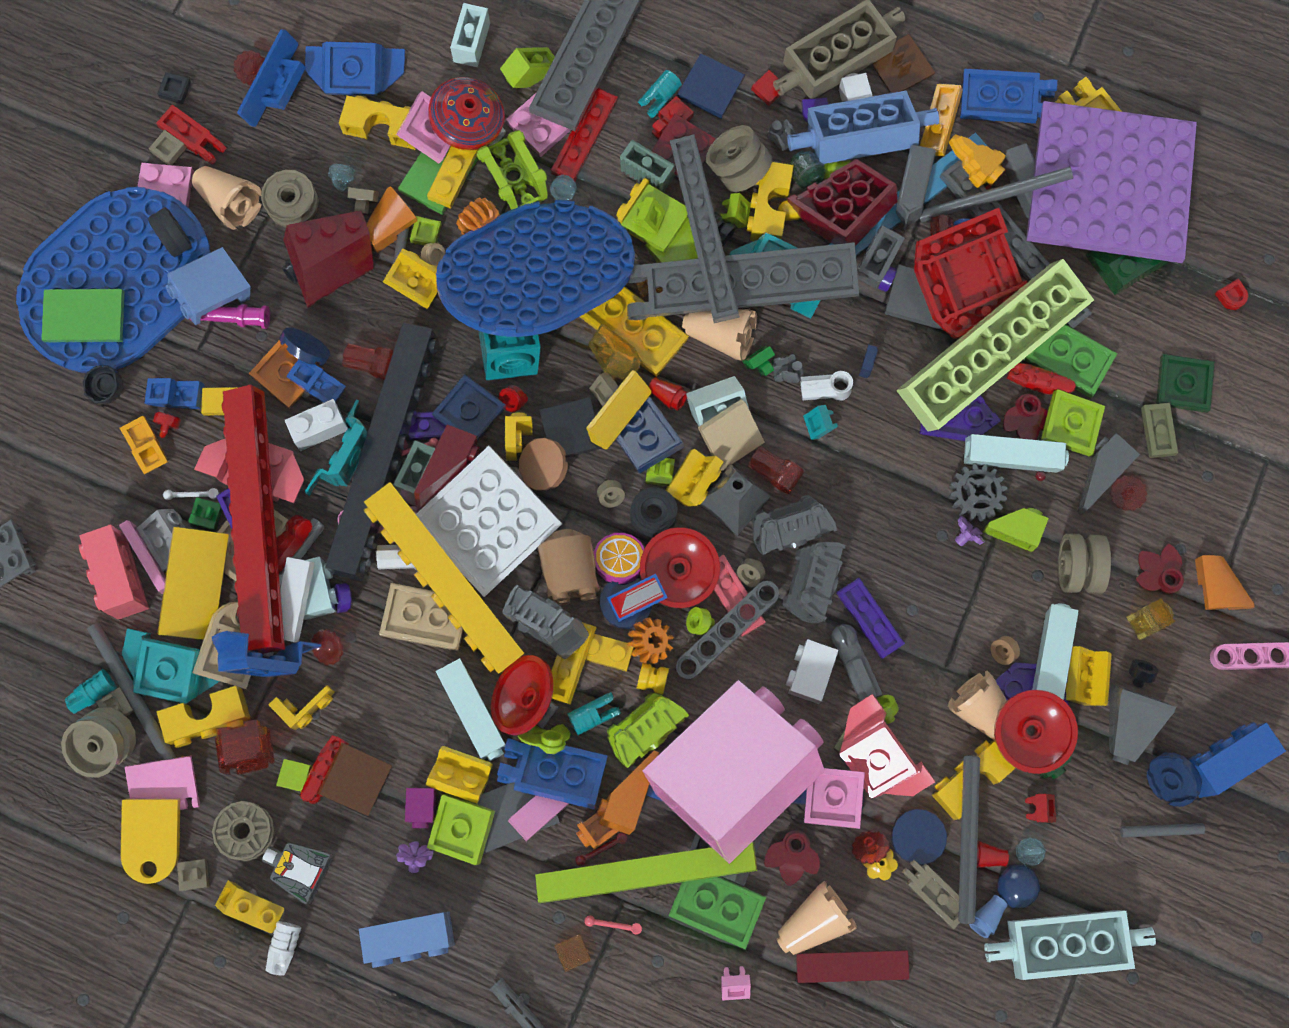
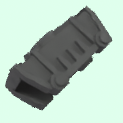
M810 495L801 497L800 501L767 512L764 510L754 513L753 541L757 550L763 555L777 548L780 551L785 548L804 545L809 540L822 537L821 534L837 531L836 523L827 509Z
M819 542L797 550L795 555L797 564L788 595L784 596L782 603L788 611L808 623H819L826 620L827 607L831 605L832 596L838 585V573L842 566L840 558L846 545L838 542Z
M516 585L511 591L502 611L507 619L512 622L518 621V630L528 638L534 637L554 649V652L563 659H567L585 643L589 636L581 620L574 617L570 618V613L548 598L544 599L531 591L523 589L519 585Z

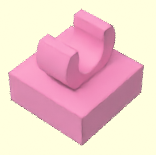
M740 966L739 975L730 976L729 968L725 967L724 976L721 977L722 1000L750 999V975H745L744 967Z

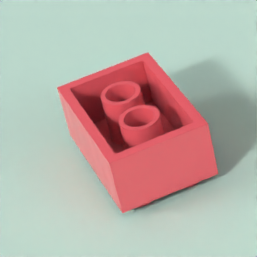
M110 524L79 535L82 543L79 545V551L82 558L87 560L89 566L86 574L90 584L94 585L97 594L94 595V601L97 608L118 620L148 610L149 606L130 544L124 533Z

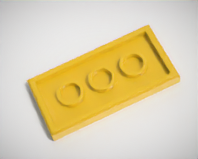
M626 287L608 301L580 316L581 319L656 377L689 339L686 333L664 316L648 317L644 320H629L627 305L644 301Z
M173 527L158 635L204 640L210 620L219 606L229 534Z

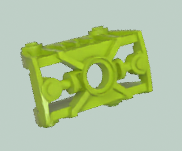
M520 130L508 134L506 139L489 147L485 145L477 150L479 161L485 162L500 188L498 190L501 200L503 199V201L508 202L511 210L518 208L513 189L516 194H521L522 205L533 202L540 203L547 199L548 195L545 182L547 175L544 170L539 169L524 143L525 136ZM509 143L516 154L514 163L511 158H506L505 146ZM491 153H493L496 158L502 160L500 162L501 167H499L496 164ZM518 171L521 174L520 178L517 181H510L506 178L508 172ZM525 184L533 186L539 197L534 198L531 194L526 193L527 186Z
M651 692L645 697V702L618 725L613 724L607 729V734L609 735L607 737L614 755L626 768L630 767L635 763L637 757L640 756L642 758L649 751L660 746L668 735L677 728L675 725L682 723L689 715L682 707L670 699Z

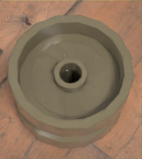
M740 125L727 130L712 143L706 155V163L729 191L739 192L754 186L765 176L771 166L772 155L749 126Z
M1066 533L1061 540L1058 557V576L1061 590L1068 593H1078L1084 587L1088 593H1104L1109 583L1111 570V552L1107 537L1105 535L1090 534L1084 540L1080 534Z
M99 707L88 712L66 729L61 741L62 754L67 764L76 773L85 777L98 778L111 772L133 753L136 735L130 720L124 714L113 708Z

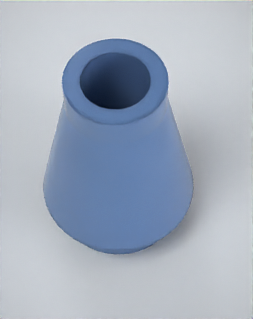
M994 895L990 901L975 913V922L969 924L970 927L984 938H988L990 934L994 935L1008 904L1001 897Z

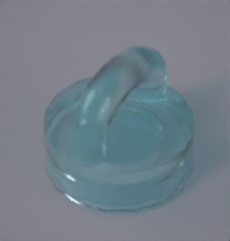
M332 164L329 166L328 176L332 178L333 185L338 190L344 191L347 189L349 181H353L354 169L347 165Z
M567 175L557 176L550 186L551 194L556 200L569 201L577 190L575 181Z
M1036 838L1022 839L1016 847L1017 858L1025 865H1037L1045 857L1046 849Z

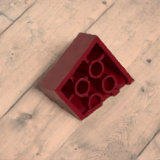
M856 159L831 173L830 178L819 184L813 183L807 187V191L798 196L794 194L787 198V201L811 230L832 244L855 243L856 246L898 202L896 183Z
M361 210L286 226L283 240L307 308L315 304L320 298L329 296L337 288L346 283H351L374 268L370 233Z

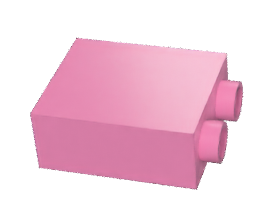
M739 680L642 770L655 794L729 864L825 771L817 750L824 743L818 732L803 719H799L792 726L780 716L785 711L784 706L770 690L762 686L756 693H753Z

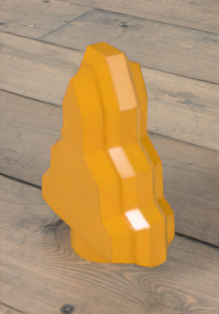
M956 134L950 139L949 144L953 152L962 161V166L969 175V180L976 188L985 182L992 186L1005 171L1001 164L1005 160L1006 155L1001 151L992 150L984 145H977L969 138Z

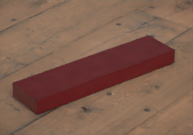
M907 950L796 954L797 983L910 980Z

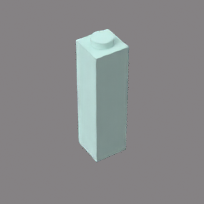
M974 434L965 438L964 464L968 465L976 464L983 466L985 464L990 467L1057 473L1064 470L1069 460L1066 443Z
M1061 603L1051 604L1046 612L1032 689L1053 693L1063 700L1078 610L1071 609L1069 605Z
M459 658L437 670L436 673L480 758L483 760L488 758L489 761H492L503 755L502 750L506 744L461 659Z

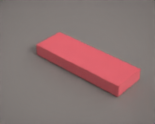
M725 555L719 557L720 575L714 592L728 613L748 593ZM749 604L742 606L740 609L741 617L747 620L753 618L755 608ZM761 616L741 636L743 637L765 624L764 618Z

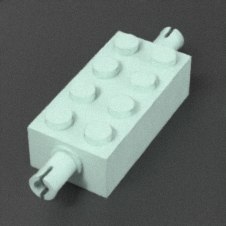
M1113 910L1007 921L1009 942L985 943L984 950L987 952L997 951L996 953L985 954L987 962L1012 959L1015 978L1028 980L1135 969L1132 947L1154 946L1156 938H1143L1144 936L1155 935L1152 927L1129 930L1126 911Z

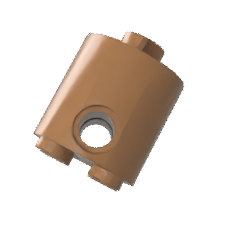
M572 529L553 532L538 546L542 572L547 584V598L559 606L570 604V599L581 598V601H588L597 598L596 592L600 590V586L596 579V563L591 537Z

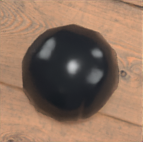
M108 365L93 367L86 373L83 380L84 395L95 404L113 403L120 397L123 391L121 375L117 370Z

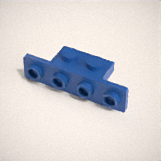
M281 29L237 111L238 115L250 126H257L266 107L285 109L306 68L300 61L291 60L298 47V42L286 30Z

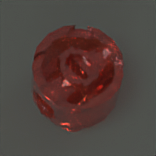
M260 721L245 722L243 727L240 728L223 727L216 730L215 744L220 773L231 775L230 769H236L237 774L252 773L268 768V761L271 764L275 763L270 729L261 726Z

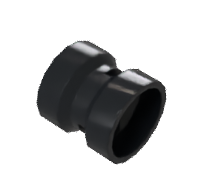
M714 212L723 247L734 234L736 227L730 222L726 223L723 221L722 216Z

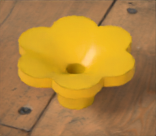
M874 846L869 850V855L863 858V865L867 868V875L872 879L879 877L881 880H888L891 877V872L895 871L898 867L897 861L893 859V851L889 848L881 849L878 846Z

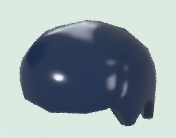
M1012 864L1000 874L997 892L1010 907L1024 909L1035 902L1039 896V879L1035 872L1026 865Z

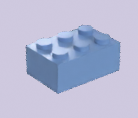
M450 912L359 929L364 964L372 962V968L392 964L393 958L400 957L401 962L421 958L422 952L427 951L429 957L449 953L448 947L455 945Z

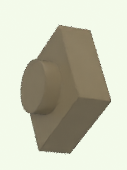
M166 130L149 147L150 152L167 165H173L186 149L184 143Z

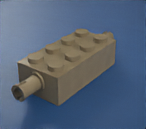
M865 0L790 45L785 50L783 61L789 73L773 82L775 90L780 89L778 94L782 96L799 85L809 99H815L840 84L841 79L846 75L858 73L891 53L897 38L891 28L905 21L903 11L898 14L901 9L895 7L892 11L881 16L871 1Z

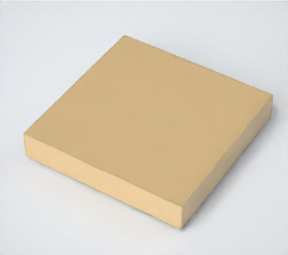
M742 399L698 427L711 455L717 456L724 461L720 467L721 471L765 443L745 401Z

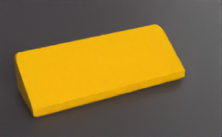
M632 370L586 427L591 442L603 449L610 447L651 395L650 388L636 371Z

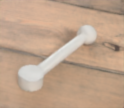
M215 488L205 492H173L165 490L163 497L166 500H170L173 497H210L215 500L219 491Z

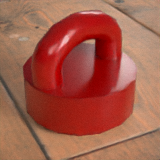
M515 385L507 386L499 394V400L506 405L505 410L509 412L520 410L528 401L527 395Z
M157 412L154 415L153 422L161 425L159 436L165 438L169 427L179 429L181 420L178 417Z

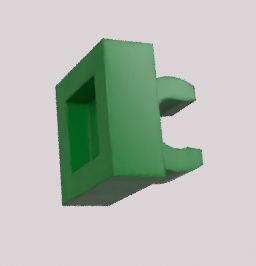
M763 346L745 360H742L747 369L757 368L761 376H766L774 371L768 359L775 354L770 346Z
M196 497L188 523L216 531L223 511L220 503Z

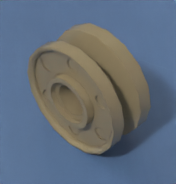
M296 170L276 172L266 180L262 187L261 200L265 210L276 224L285 228L289 224L312 220L318 210L319 199L312 182L301 172ZM289 196H295L293 201L285 202Z
M245 801L231 803L222 809L216 817L212 829L214 844L220 853L230 859L240 861L258 859L265 854L267 848L273 844L276 832L274 820L269 812L255 803ZM243 824H248L250 833L246 838L241 839L238 834L239 828Z

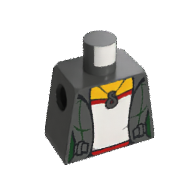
M287 843L283 852L269 846L262 861L275 867L270 876L274 883L302 903L312 904L335 855L298 844Z

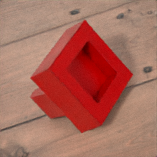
M1035 794V796L1025 799V803L1036 806L1035 813L1026 814L1028 820L1043 823L1056 822L1055 795Z

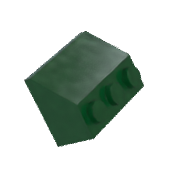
M1093 250L1085 255L1114 296L1170 262Z

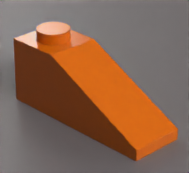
M654 750L607 799L602 798L597 811V815L601 816L598 824L628 835L635 830L649 786V782L642 770L659 755V752Z

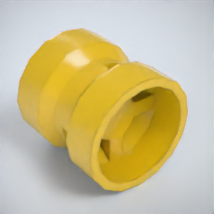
M642 663L637 689H653L655 693L663 695L669 668L660 667L656 669L651 664Z

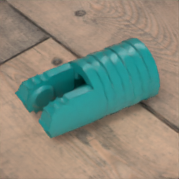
M665 70L638 100L641 106H645L653 98L656 99L649 110H647L651 119L656 116L682 86L680 79L673 72Z
M611 692L567 713L577 735L621 713L619 707L610 708L601 714H598L596 710L613 700L614 697Z

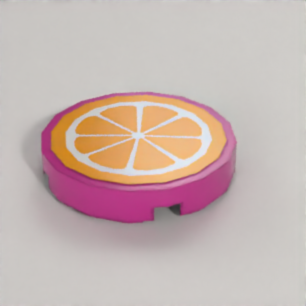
M613 533L605 536L597 543L594 550L595 569L598 575L605 581L611 583L612 581L619 582L618 584H626L636 580L640 576V560L644 547L637 538L626 533Z

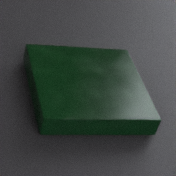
M1162 354L1160 357L1156 404L1170 403L1171 408L1208 413L1211 410L1215 361Z

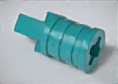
M101 669L97 674H94L73 690L74 692L65 698L66 706L75 714L87 706L94 705L96 701L101 700L102 697L117 689V686L111 676L104 669Z

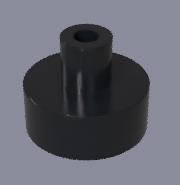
M1135 659L1132 661L1128 672L1134 677L1133 684L1142 688L1145 682L1152 683L1155 681L1159 670L1150 662Z

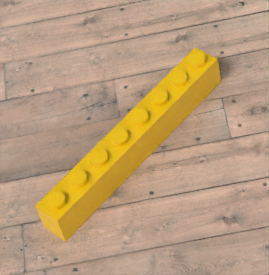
M391 482L364 501L367 508L363 511L373 523L378 520L384 529L380 532L389 544L395 542L401 549L397 553L406 566L412 563L416 568L417 572L414 576L423 587L428 584L434 591L431 595L432 599L440 609L445 605L451 613L447 618L457 630L460 627L463 628L467 634L464 640L473 651L477 648L485 656L481 661L490 672L495 669L499 674L524 654Z

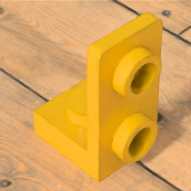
M327 685L297 715L295 712L298 709L287 698L282 701L276 697L268 705L290 728L294 730L298 728L303 729L312 721L313 717L311 715L318 708L322 710L333 700L331 696L335 691Z
M229 880L215 904L223 914L268 933L274 932L276 923L284 912L282 906L247 892L238 884Z

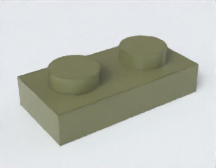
M1170 403L1144 405L1141 411L1149 458L1175 456L1178 454Z

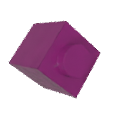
M406 788L405 822L412 823V828H429V823H434L437 804L436 789Z

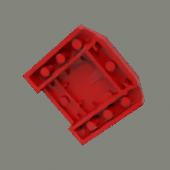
M999 208L916 242L914 264L916 278L932 319L953 339L966 334L1027 283V280H1021L1004 235L1008 230Z

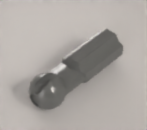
M848 624L836 626L831 633V640L838 650L859 702L871 694L875 698L881 696V689L857 639V632Z

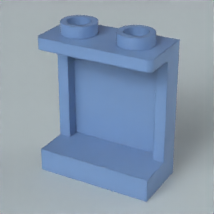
M222 247L168 273L166 289L172 299L176 298L180 303V309L185 318L191 319L197 325L200 323L201 316L235 299H238L240 303L250 300L251 286Z

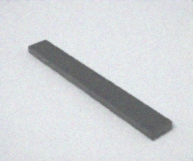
M695 135L670 140L713 322L715 324L739 318Z
M961 160L957 161L940 175L942 181L958 199L987 191L983 185L976 188L971 183ZM997 201L968 209L973 217L996 208L1000 209L1008 230L1004 235L1015 264L1028 282L1050 265L1033 243L1026 241L1027 236ZM1085 307L1066 325L1074 329L1092 314L1091 311Z

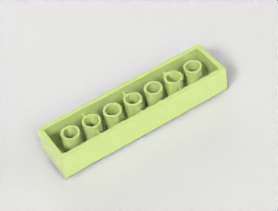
M1064 259L1053 262L896 391L928 432L939 430L1093 302L1094 299Z

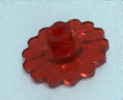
M253 50L243 51L242 54H238L237 60L234 61L235 67L233 68L236 78L240 79L243 84L247 83L251 86L265 58Z
M1134 476L1118 478L1115 484L1111 486L1112 491L1110 495L1112 496V502L1116 503V506L1124 511H1135L1136 508L1142 507V503L1146 502L1145 496L1148 494L1145 490L1146 486L1141 483L1140 479H1135Z
M321 629L318 633L313 634L311 643L321 644V647L312 649L314 657L325 665H334L336 662H339L343 655V644L340 643V637H337L335 632H330L329 629Z
M869 830L867 833L862 832L860 836L855 837V842L852 843V854L855 855L856 860L861 861L863 864L868 863L872 865L875 862L880 863L883 858L887 857V853L890 851V843L886 836L880 834L879 831L873 832Z

